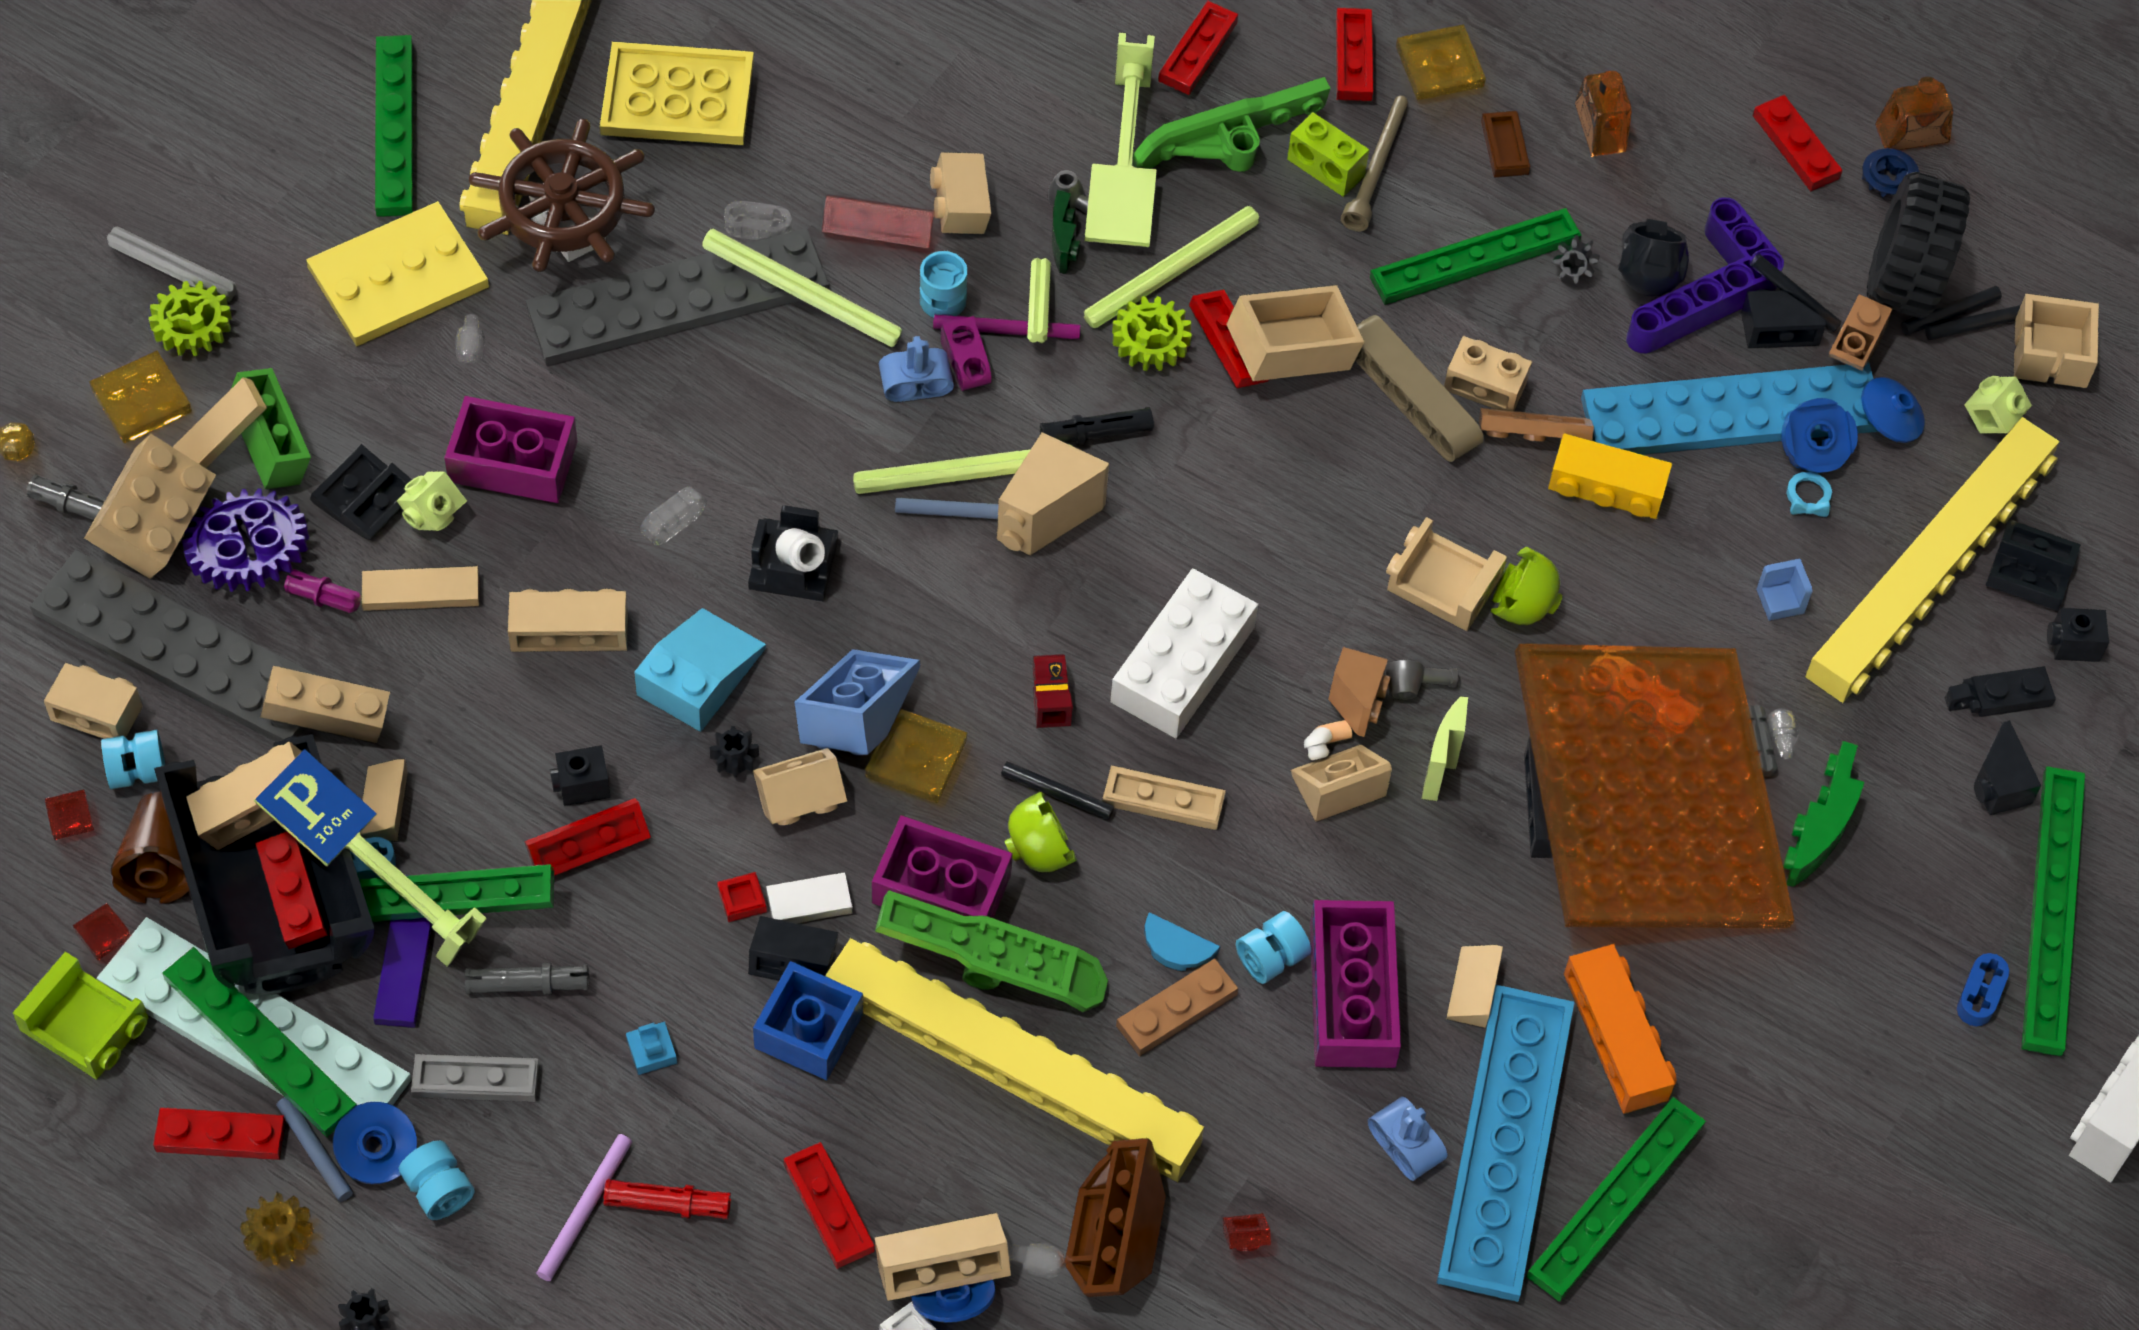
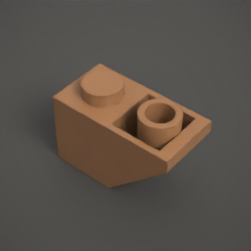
M1859 294L1828 356L1862 371L1871 360L1887 328L1893 309Z
M1343 647L1334 672L1328 700L1357 735L1365 737L1369 722L1377 724L1383 701H1379L1377 698L1385 699L1391 677L1384 675L1388 659Z

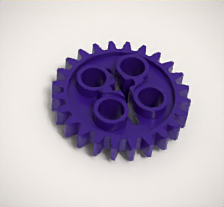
M258 488L253 496H248L247 490L242 489L240 497L237 498L230 492L226 494L227 501L221 502L214 498L212 499L214 506L212 509L201 506L199 509L202 517L192 518V527H188L185 530L186 539L182 540L184 555L188 566H191L193 575H200L204 584L213 580L215 589H219L225 583H228L230 592H233L238 584H243L245 590L250 591L254 582H258L264 588L266 587L265 579L269 577L277 582L280 581L278 572L282 570L291 573L293 571L291 562H302L300 552L308 550L306 540L310 539L304 513H300L298 504L291 505L288 496L278 500L276 491H272L264 497L262 489ZM236 519H242L249 542L253 547L256 557L254 561L249 559Z

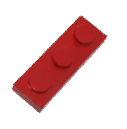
M1207 0L1160 70L1158 82L1190 95L1237 25L1238 14Z
M1337 8L1336 100L1372 101V9Z
M1785 94L1755 107L1753 117L1810 192L1840 179L1843 170Z
M1225 290L1192 296L1189 307L1236 388L1268 382L1269 380L1253 381L1226 325L1234 306Z
M634 798L524 842L532 865L551 864L555 876L651 838L639 801Z
M287 831L255 843L284 942L288 949L327 936L300 842Z
M160 1107L153 1146L155 1152L280 1160L286 1121L284 1115Z
M819 1142L783 1158L784 1166L837 1269L874 1253L875 1245L822 1143Z

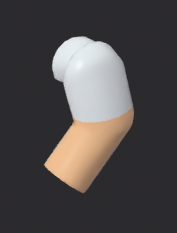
M1345 720L1316 727L1304 740V749H1308V757L1312 761L1326 758L1329 755L1326 744L1352 738V729Z

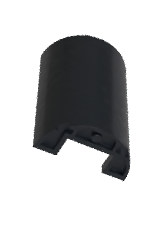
M313 734L301 737L291 736L282 741L273 742V748L291 742L301 751L304 749L322 764ZM194 760L175 761L154 768L212 971L220 983L228 988H232L235 985L244 986L245 993L278 994L295 991L335 976L343 971L341 964L351 956L358 959L366 951L374 935V925L349 849H343L326 866L300 843L327 936L288 949L284 942L255 844L287 831L274 820L217 850L198 836L186 797L200 790L206 783L214 782L224 776H212L197 782Z

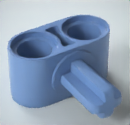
M920 336L913 337L912 342L907 344V351L888 354L879 361L884 394L890 401L902 402L940 397L950 393L954 388L947 352L939 348H929L928 341L921 340Z
M1401 1096L1368 1119V1126L1376 1141L1409 1180L1414 1181L1444 1161L1448 1154L1439 1136L1425 1120V1110L1422 1108L1416 1109L1407 1098Z

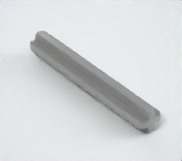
M113 227L107 236L110 247L182 282L188 281L189 285L195 287L199 281H203L205 290L214 285L217 288L218 295L224 294L227 302H230L237 293L235 282L123 228Z

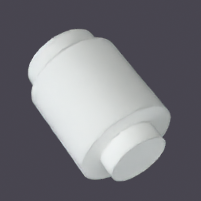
M792 528L784 531L776 542V554L779 560L799 571H812L824 560L825 549L822 541L817 536L801 529Z

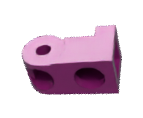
M974 316L943 323L940 342L943 350L947 352L951 367L954 368L960 389L964 391L991 384L990 366ZM960 329L966 330L965 332L953 334L955 331Z

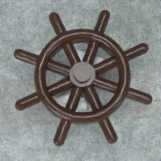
M587 119L577 121L572 139H552L534 145L521 129H512L509 136L520 153L509 162L502 176L473 172L469 176V183L472 186L496 190L499 194L502 217L480 227L478 230L479 238L486 241L510 230L518 239L537 248L532 263L533 269L537 272L546 270L552 251L561 252L566 260L570 262L595 250L602 261L611 262L615 257V253L606 242V236L616 227L622 214L651 217L655 213L653 204L625 199L621 173L642 163L645 158L644 153L639 149H635L612 160L601 149L586 143L591 127ZM564 163L560 173H554L549 165ZM579 165L592 170L575 179ZM535 171L544 184L524 181V179ZM605 182L609 195L586 192V190ZM515 195L529 196L530 203L518 208L515 203ZM594 208H598L601 210L597 213Z

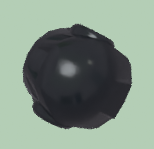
M1648 218L1646 222L1633 223L1623 234L1622 254L1618 264V270L1627 285L1645 296H1661L1672 291L1685 280L1689 263V252L1686 236L1682 232L1668 226L1667 222Z

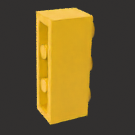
M1564 433L1548 489L1556 491L1563 496H1574L1589 500L1599 506L1614 507L1631 512L1639 517L1657 519L1672 463Z

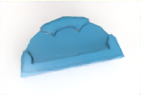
M1150 912L1148 913L1144 927L1146 943L1151 950L1153 958L1165 967L1186 971V968L1205 965L1219 953L1220 946Z

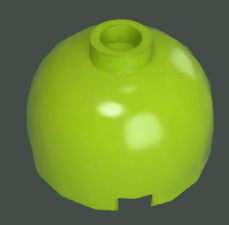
M1526 546L1516 554L1522 557L1518 565L1515 566L1509 563L1492 599L1494 603H1499L1498 608H1492L1491 613L1517 625H1530L1541 620L1547 613L1554 614L1562 600V594L1558 593L1560 588L1558 569L1551 560Z
M1042 791L1016 806L1010 814L1008 821L1011 838L1004 841L1008 851L1013 853L1012 858L1015 862L1022 859L1032 870L1052 872L1077 861L1074 851H1070L1065 843V840H1068L1067 835L1048 801L1045 802Z

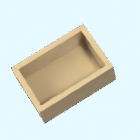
M1337 285L1239 296L1226 324L1253 381L1350 370L1364 344V340Z
M150 434L134 449L84 539L151 579L167 565L216 474L153 434Z

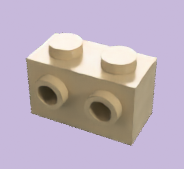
M941 153L937 166L931 168L930 184L931 188L937 191V197H935L934 216L936 219H940L942 233L984 234L991 216L984 155L977 153Z
M1463 336L1448 367L1444 387L1448 392L1496 410L1514 411L1527 384L1532 361L1523 358L1519 354L1508 353L1489 346L1484 341L1473 340Z
M68 663L64 664L44 699L51 721L103 739L123 735L126 737L143 707L137 687L123 678H115L114 680L100 675L91 667L84 665L76 667Z
M828 748L753 770L763 812L772 824H792L800 820L801 815L814 811L817 814L828 813L838 807L837 804L847 801L837 758Z

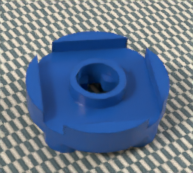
M1827 398L1811 399L1799 404L1787 413L1781 432L1782 446L1789 457L1790 463L1796 468L1813 473H1826L1840 468L1846 463L1845 461L1857 446L1858 430L1853 416L1837 405V402ZM1816 425L1820 426L1822 432L1828 433V439L1822 441V446H1818L1816 441L1811 439V433L1815 432Z

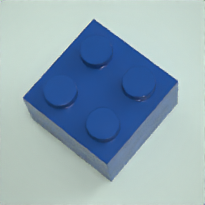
M790 961L753 1027L754 1048L827 1081L863 1016V993Z

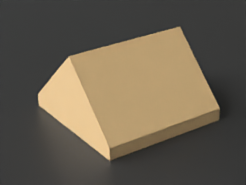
M1363 745L1352 747L1291 770L1292 777L1315 822L1385 797L1392 772L1389 761Z

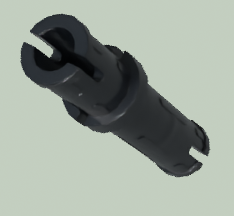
M1150 407L1083 418L1079 414L1073 415L1070 420L1040 423V435L1043 432L1064 443L1075 442L1077 445L1085 444V441L1088 439L1153 431L1154 421Z

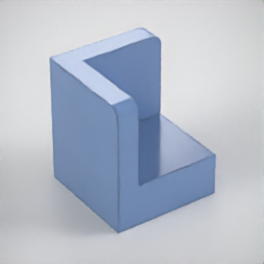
M1801 559L1765 566L1756 589L1768 621L1804 614L1812 594V586Z

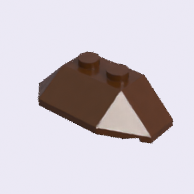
M1149 1138L1113 1141L1106 1150L1108 1154L1095 1165L1079 1188L1064 1265L1087 1297L1124 1295L1152 1274L1166 1196L1153 1143Z

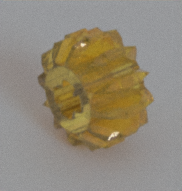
M277 1191L273 1202L269 1203L264 1197L260 1196L258 1199L260 1208L247 1207L245 1214L248 1221L242 1222L240 1226L242 1235L246 1236L243 1241L246 1250H255L254 1255L260 1263L270 1256L272 1264L278 1266L281 1256L287 1255L290 1261L295 1262L297 1257L294 1250H308L309 1243L306 1237L314 1233L313 1224L308 1222L311 1218L309 1209L306 1206L299 1207V1200L294 1195L284 1202L282 1194Z

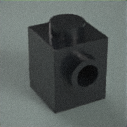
M2060 608L2054 622H2050L2047 629V642L2049 645H2053L2054 660L2100 662L2109 644L2106 610Z
M602 745L555 753L557 768L550 769L553 792L561 791L564 806L611 798Z

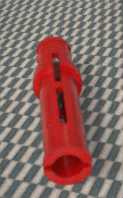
M612 1179L606 1180L604 1188V1206L681 1214L682 1218H691L692 1215L728 1220L730 1214L731 1192L704 1191L695 1189L694 1185L688 1184L681 1188L623 1182Z

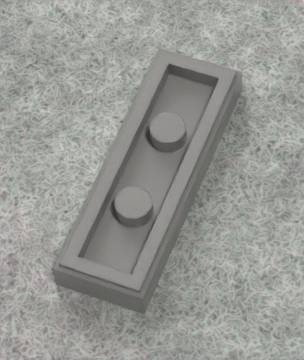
M415 1054L411 1087L412 1098L536 1102L539 1061L538 1058Z

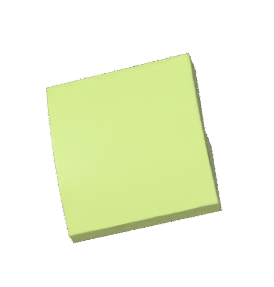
M1460 696L1451 706L1440 724L1431 752L1422 799L1437 801L1445 768L1456 769L1465 733L1468 697Z

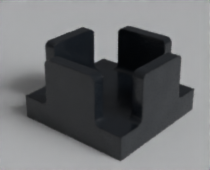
M783 505L780 512V521L767 518L758 520L751 549L752 568L748 580L749 590L823 602L838 542V530L820 527L819 512L816 510ZM797 528L817 536L822 541L825 549L823 562L816 569L809 572L799 571L792 566L782 563L776 554V542L784 531Z

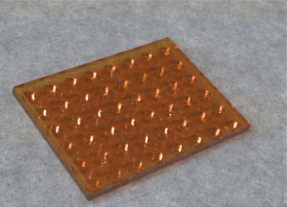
M1519 644L1514 652L1565 927L1790 928L1795 920L1736 648Z

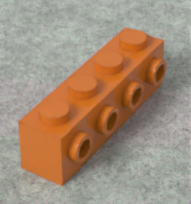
M1614 944L1569 956L1564 971L1565 979L1623 1114L1669 1101L1677 1082L1676 1073L1671 1062L1665 1061L1660 1051L1661 1040L1655 1026H1650L1647 1021L1644 999L1639 991H1634L1629 980L1631 977L1630 968L1625 957H1619Z

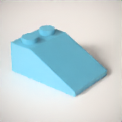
M702 608L659 641L635 670L637 696L701 732L764 652L766 644Z

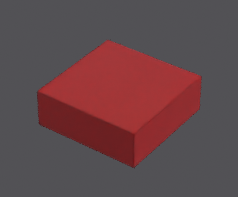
M756 872L717 882L728 922L767 912Z

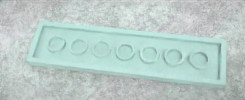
M146 917L96 979L131 1002L134 998L143 1001L149 1016L281 1094L164 980L162 972L192 947H195L210 962L208 953ZM235 985L250 1002L357 1105L366 1102H384L393 1105L412 1081L409 1072L277 994L245 993L244 986Z

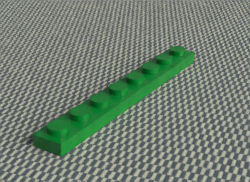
M2046 766L2042 779L2021 1049L2062 1056L2066 1045L2085 773Z

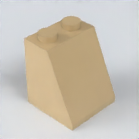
M1042 432L999 498L997 540L1011 550H1020L1028 555H1032L1100 512L1106 505L1109 463Z

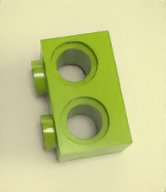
M1312 112L1291 133L1287 160L1344 197L1365 176L1369 149Z

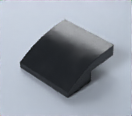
M361 444L311 494L310 500L353 532L371 540L401 509L397 500L406 492L404 488L412 479L395 464L391 463L387 466Z
M2009 519L1986 586L2058 611L2081 544Z

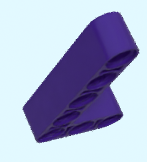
M1726 197L1716 199L1710 207L1705 225L1706 237L1728 265L1637 308L1632 314L1626 336V342L1633 351L1644 354L1653 352L1742 309L1747 292L1760 289L1776 290L1777 287L1750 266V263L1756 255L1760 254L1782 272L1784 260L1736 200Z

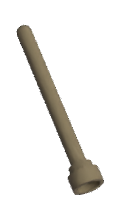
M1400 95L1395 98L1357 197L1345 205L1341 215V222L1350 230L1360 232L1368 228L1372 218L1369 203L1407 108L1408 100L1405 96Z

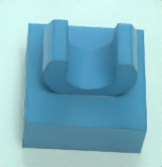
M665 1022L658 1024L650 1023L638 1027V1030L626 1033V1040L638 1075L677 1064V1057Z

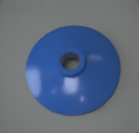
M1885 377L1872 379L1865 385L1861 395L1863 410L1877 431L1885 437L1900 443L1912 442L1922 434L1925 425L1922 408L1915 396L1905 386Z
M366 1102L355 1106L340 1119L333 1136V1151L339 1166L351 1178L366 1184H383L401 1176L399 1173L401 1162L417 1148L416 1132L410 1119L397 1107L384 1102ZM371 1139L379 1141L381 1150L376 1153L368 1151L366 1142Z
M993 1280L914 1295L911 1296L915 1310L928 1319L939 1322H958L973 1318L984 1312L995 1298V1285Z

